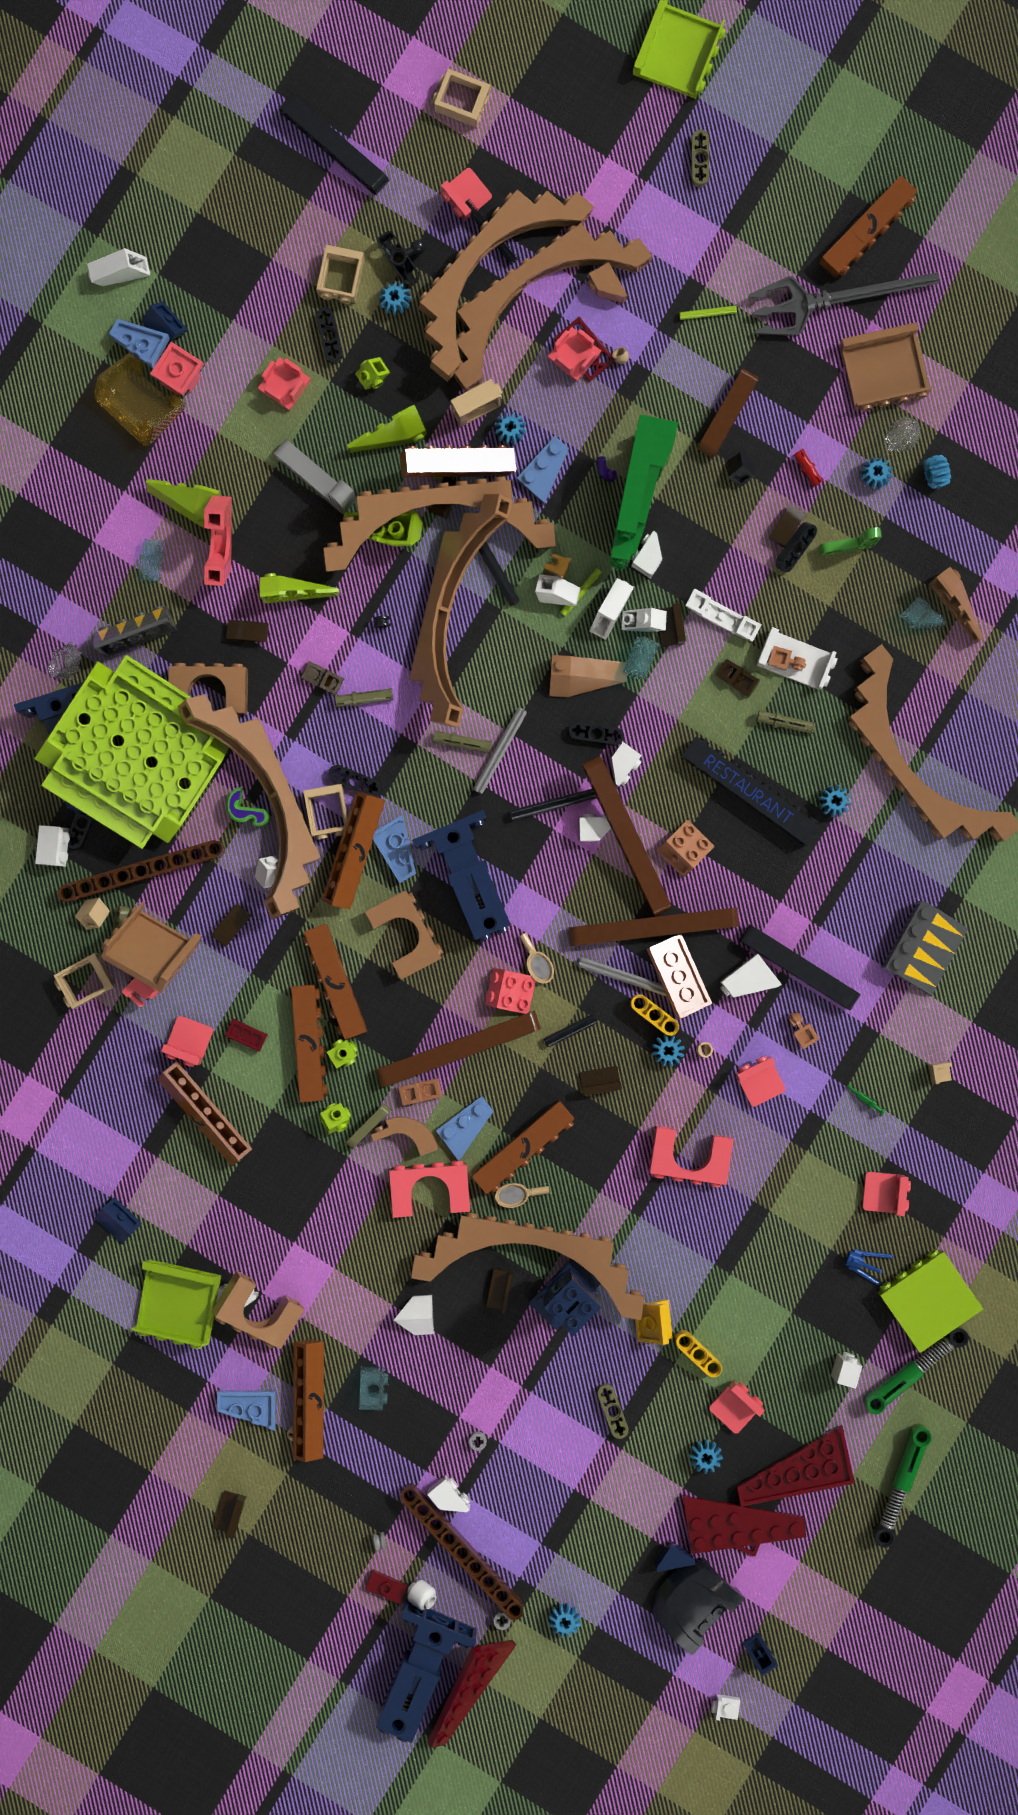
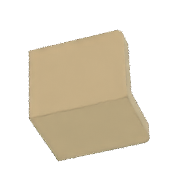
M100 898L85 900L75 917L86 930L99 928L110 910Z
M944 1061L928 1064L931 1083L940 1084V1082L951 1081L950 1066H952V1062Z

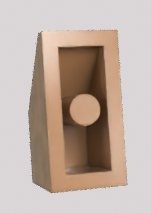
M609 262L589 273L588 287L592 292L595 291L598 297L620 303L626 302L627 294Z

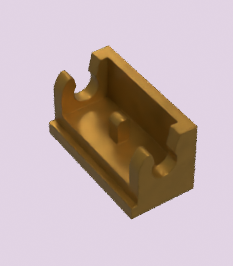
M553 554L551 558L557 559L558 562L546 563L543 575L558 576L564 579L569 569L571 558L567 557L566 559Z

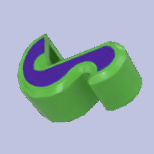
M235 788L229 793L226 808L231 819L239 823H247L254 820L252 825L255 827H264L269 823L270 815L267 810L241 807L243 788Z

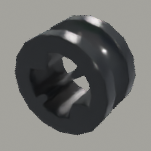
M390 616L374 617L373 621L376 622L374 628L390 627L391 623L388 622Z

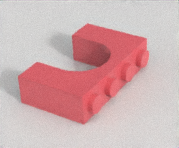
M212 495L204 509V528L211 529L210 553L204 566V585L224 586L231 572L232 497Z
M656 1126L649 1172L653 1173V1177L664 1178V1175L671 1176L672 1180L683 1182V1178L690 1179L691 1183L702 1185L703 1181L709 1182L710 1186L721 1188V1184L727 1185L733 1138L712 1135L710 1154L706 1163L700 1168L688 1170L680 1167L674 1160L673 1148L676 1129Z
M462 1160L451 1161L450 1165H444L443 1162H434L432 1166L424 1167V1163L413 1164L412 1168H405V1165H396L394 1169H390L393 1218L413 1216L412 1187L416 1181L425 1176H435L445 1182L449 1190L451 1213L470 1212L467 1163H463Z

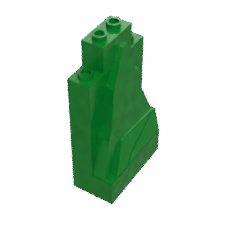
M639 415L609 564L613 565L612 567L615 569L623 570L624 567L628 568L631 556L636 555L647 521L656 482L659 481L666 464H668L674 446L678 426L676 421Z

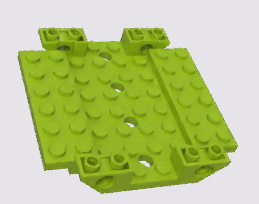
M125 655L115 672L97 661L34 759L51 769L42 783V787L143 849L152 834L169 843L213 777L229 747L212 735L185 724L178 706L186 699L192 697L128 655ZM81 714L89 716L90 722L87 725L79 722ZM119 735L123 738L122 746H115L112 739L114 736ZM148 757L156 759L157 765L154 768L147 766L146 759ZM182 778H187L190 782V786L187 789H182L179 785V781Z

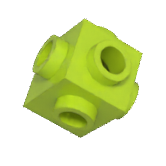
M378 357L362 362L360 369L355 374L365 389H376L384 383L383 380L390 372L382 359Z
M342 1038L333 1043L334 1048L327 1052L336 1068L343 1064L345 1067L356 1062L354 1058L358 1056L356 1053L358 1049L354 1042H349L348 1039L343 1041ZM342 1050H345L347 1052L346 1056H343L341 1054Z
M335 1103L325 1108V1111L320 1113V1120L328 1135L335 1131L338 1133L348 1128L347 1125H349L351 1115L347 1107L343 1108L341 1103L337 1105Z

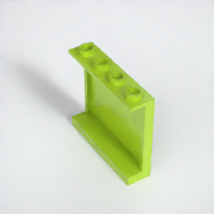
M660 0L635 62L633 75L696 99L698 93H702L706 82L703 80L705 75L709 76L713 64H710L712 57L715 59L720 48L717 44L719 40L723 41L727 30L724 29L725 20H722L720 25L668 5V0Z
M934 1249L929 1252L926 1259L916 1261L912 1264L910 1270L900 1272L893 1282H886L880 1287V1291L877 1292L919 1353L983 1310L979 1301L948 1256L941 1249Z
M156 1260L143 1261L142 1269L146 1270L137 1325L131 1327V1331H136L137 1335L155 1336L157 1340H173L172 1343L178 1345L190 1344V1347L195 1349H201L203 1346L209 1345L214 1320L212 1309L217 1303L221 1275Z

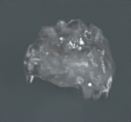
M907 417L896 419L890 426L884 444H888V451L896 450L899 452L913 448L919 441L921 427H919L915 419Z
M70 641L61 649H56L52 652L53 659L49 662L48 672L51 676L71 680L72 676L81 670L79 663L82 660V652L77 650V644L72 645L73 642Z

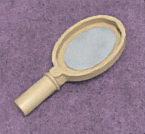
M526 933L522 934L519 937L529 953L527 967L530 975L539 983L550 982L554 976V967L551 960L544 953L535 950Z
M508 1183L502 1185L496 1191L495 1199L500 1206L515 1208L523 1205L529 1196L550 1194L549 1186L527 1189L519 1183Z

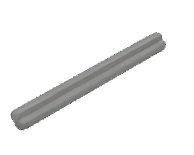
M517 708L474 787L476 792L482 794L527 714L524 709Z
M583 957L579 960L578 966L667 996L660 983Z

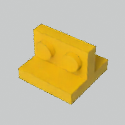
M662 1299L651 1303L644 1302L641 1320L635 1319L637 1342L660 1345L669 1344V1339H672L669 1300Z

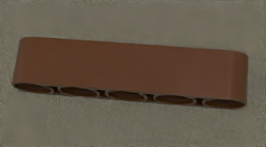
M744 368L741 370L697 450L712 458L715 457L760 377Z

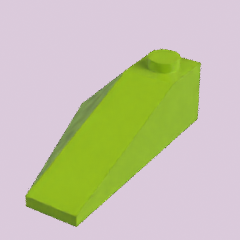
M415 405L392 416L393 420L390 423L379 424L374 433L367 432L347 444L349 452L353 453L422 441L426 435V430Z
M146 480L148 493L203 528L205 507L212 495L220 496L219 490L202 485H194V488L186 487L185 483H178L177 486H174L167 481Z
M416 510L407 511L390 519L376 529L367 539L393 547L412 546L420 540L423 522ZM358 512L344 514V517L355 516V520H359Z
M275 573L265 574V577L260 578V598L265 604L340 596L338 588L284 576H276Z

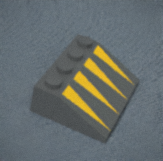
M163 605L157 606L152 609V612L147 614L141 612L136 614L133 619H122L117 621V625L112 627L107 625L99 628V631L94 633V649L108 657L176 632L177 628L170 609L167 606L163 607Z
M922 900L917 901L881 968L932 996L968 928Z

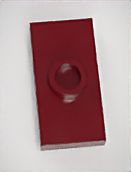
M234 1018L225 1034V1037L258 1052L261 1051L268 1036L267 1033Z
M374 1569L365 1586L366 1590L398 1604H401L408 1588V1584Z

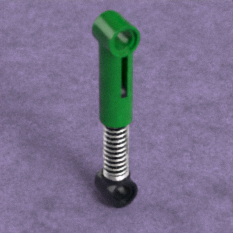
M959 1326L940 1340V1343L937 1342V1345L935 1344V1347L929 1348L930 1351L924 1353V1356L921 1355L919 1360L916 1359V1362L911 1360L874 1391L868 1392L863 1399L865 1407L872 1414H881L888 1404L924 1376V1370H928L927 1368H930V1365L933 1366L935 1361L941 1360L940 1357H944L943 1355L949 1353V1350L952 1351L954 1348L966 1346L969 1341L968 1333ZM956 1332H961L959 1340H953ZM873 1399H879L877 1406H870Z
M914 1424L909 1430V1439L892 1482L894 1490H892L893 1493H890L892 1496L888 1500L889 1503H887L888 1506L885 1509L886 1513H883V1519L872 1530L873 1538L883 1548L892 1546L895 1541L894 1528L898 1518L897 1515H900L902 1502L906 1499V1493L911 1491L925 1450L932 1441L930 1431L922 1424ZM919 1432L925 1433L922 1439H916V1435ZM882 1532H887L888 1535L886 1538H879V1535Z

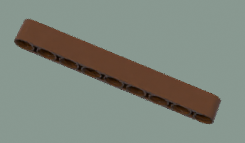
M597 756L581 764L651 913L656 917L671 909V903L602 758Z
M211 840L62 885L58 889V897L65 902H74L214 860L224 855L225 846L219 841ZM214 844H218L220 847V851L217 854H212L211 847ZM199 849L201 857L195 860L192 854L195 850ZM177 855H181L183 857V862L181 865H176L174 863V859ZM162 860L165 865L164 869L158 871L156 863ZM144 866L146 874L140 877L138 875V868ZM125 871L128 878L125 882H121L119 875ZM107 877L109 885L104 888L101 885V880ZM85 883H89L91 886L88 893L83 891ZM70 888L72 890V896L67 899L64 895V892L66 889Z
M738 907L568 927L571 947L738 927L740 923Z
M535 1011L380 1067L375 1069V1073L381 1088L535 1032L540 1030L541 1026Z
M407 1483L404 1485L400 1496L403 1504L511 1620L520 1619L524 1612L523 1601L415 1484ZM410 1490L414 1492L415 1496L408 1498L404 1493ZM425 1505L428 1510L420 1512L418 1506ZM434 1519H438L441 1522V1524L439 1526H433L431 1524V1521ZM450 1533L454 1536V1539L446 1540L444 1535ZM459 1548H465L467 1550V1553L461 1555L457 1552V1550ZM473 1562H478L480 1567L473 1569L470 1565ZM489 1576L494 1580L491 1583H486L483 1579ZM505 1591L507 1595L505 1597H499L497 1596V1592ZM517 1605L520 1609L514 1612L510 1610V1607Z

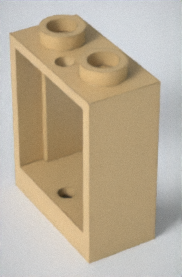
M448 69L446 75L443 74L441 76L439 92H435L432 103L434 104L435 112L477 128L491 94V85ZM450 81L479 91L472 113L442 102Z
M326 245L317 284L318 295L326 300L338 299L344 304L355 303L365 260L364 253ZM331 260L357 265L351 293L325 288Z
M490 379L451 400V410L460 427L501 406L502 391L498 383L494 384L493 380Z
M337 784L304 790L311 836L317 837V840L326 839L328 834L334 833L336 836H342L348 819L343 785ZM339 794L344 826L317 831L311 799Z
M93 953L54 975L56 987L59 991L62 990L65 995L63 997L65 1004L72 1009H76L116 987L98 953ZM91 963L104 987L77 1001L65 976Z

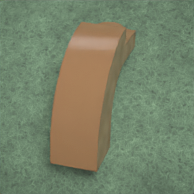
M407 1116L386 1119L388 1127L385 1128L384 1125L378 1126L371 1133L373 1142L392 1134H405L415 1142L420 1156L439 1149L432 1131L421 1121Z

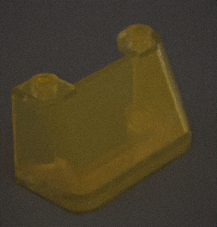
M130 352L98 375L94 396L97 402L140 443L149 446L183 412L186 404L179 396L171 395L167 398L142 375L143 364L141 360Z

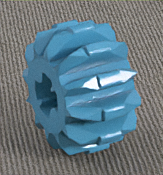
M394 281L393 286L387 283V289L381 288L382 295H379V300L382 301L380 303L381 308H386L385 312L387 314L392 310L394 316L398 310L403 314V308L408 309L409 304L407 302L411 301L409 289H404L403 283L397 286L396 281ZM398 296V300L392 301V297Z
M505 412L504 418L498 417L499 423H495L494 427L497 429L495 435L500 436V442L506 439L505 444L509 445V441L512 440V443L516 445V438L519 441L523 440L522 435L526 434L524 429L526 422H521V415L515 418V412H512L511 417H509L508 413ZM509 426H513L511 432L508 431Z
M935 455L925 460V465L923 466L925 480H927L928 485L932 489L942 488L950 483L951 470L946 457Z
M880 456L877 461L874 457L870 458V462L865 461L863 463L864 467L860 469V472L863 473L860 479L867 480L864 485L868 486L870 483L873 490L876 485L879 489L883 488V484L888 485L890 483L888 479L893 477V474L890 473L893 469L892 466H886L889 461L885 460L883 463ZM876 470L880 472L877 476L873 474Z
M830 785L828 786V791H822L825 797H819V800L824 801V803L819 805V807H826L823 812L824 814L831 811L830 817H834L836 813L838 817H841L842 811L845 813L849 811L846 806L852 805V802L846 801V799L851 797L850 794L844 795L847 791L846 788L840 792V785H836L835 790ZM834 798L839 799L838 806L832 804L831 800Z
M664 1034L663 1042L660 1038L656 1039L660 1043L659 1046L656 1044L652 1045V1047L658 1049V1051H653L652 1055H659L655 1059L656 1062L663 1058L662 1066H665L668 1061L669 1066L673 1067L672 1060L679 1064L680 1061L676 1057L677 1055L684 1057V1054L679 1053V1050L685 1048L684 1046L677 1047L681 1043L680 1039L673 1043L675 1036H670L668 1041L667 1035ZM665 1046H672L673 1050L671 1051L673 1053L671 1055H664L663 1051H665Z
M705 1439L704 1445L698 1441L699 1447L692 1446L694 1453L689 1454L690 1458L693 1459L691 1461L692 1466H696L698 1472L703 1468L704 1474H707L709 1468L712 1472H715L713 1466L720 1467L721 1465L718 1460L723 1459L722 1455L719 1454L721 1452L720 1447H716L714 1441L709 1445L708 1439ZM705 1453L709 1456L707 1460L703 1457Z
M562 1603L559 1604V1610L555 1607L552 1608L554 1614H549V1619L551 1620L549 1627L553 1628V1633L556 1634L560 1631L559 1635L561 1638L564 1636V1633H567V1637L570 1638L571 1631L576 1634L578 1632L576 1627L581 1626L579 1621L581 1615L576 1613L577 1608L573 1607L570 1609L569 1603L566 1604V1608H563ZM562 1618H566L568 1622L564 1623Z

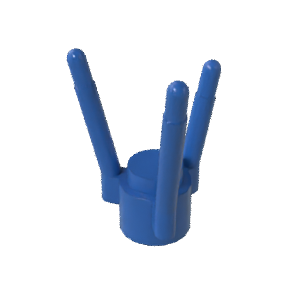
M855 1249L854 1252L850 1250L845 1265L849 1266L848 1269L857 1272L867 1280L878 1285V1281L860 1269L865 1267L878 1273H882V1270L864 1263L865 1258L861 1256L892 1259L893 1255L866 1252Z

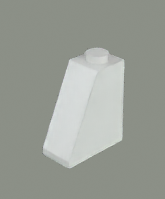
M125 248L87 264L91 282L100 286L150 276L147 258Z
M618 578L616 579L590 628L591 633L605 640L607 639L630 597L633 586Z
M759 954L752 956L720 981L722 984L720 989L726 996L730 995L731 997H738L782 985Z

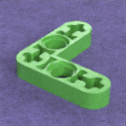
M879 527L864 530L857 538L820 544V555L871 548L882 538L881 530Z

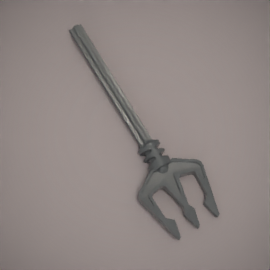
M936 272L833 293H827L826 290H822L821 295L815 292L814 296L811 293H807L794 277L788 276L749 294L748 297L764 298L768 291L787 288L791 296L790 300L771 308L765 306L751 315L766 317L770 313L793 314L794 326L774 329L767 325L755 330V334L798 336L803 332L809 315L814 311V308L817 311H820L821 307L827 310L832 304L936 285L940 283V276Z

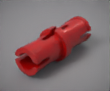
M804 449L796 452L793 457H795L802 469V474L805 473L812 487L814 488L823 482V479L814 467L816 466L815 463L810 461Z

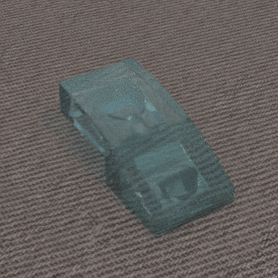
M144 539L140 579L161 580L164 541Z

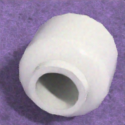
M418 1580L409 1586L408 1601L419 1610L430 1609L435 1604L437 1599L436 1591L424 1580Z

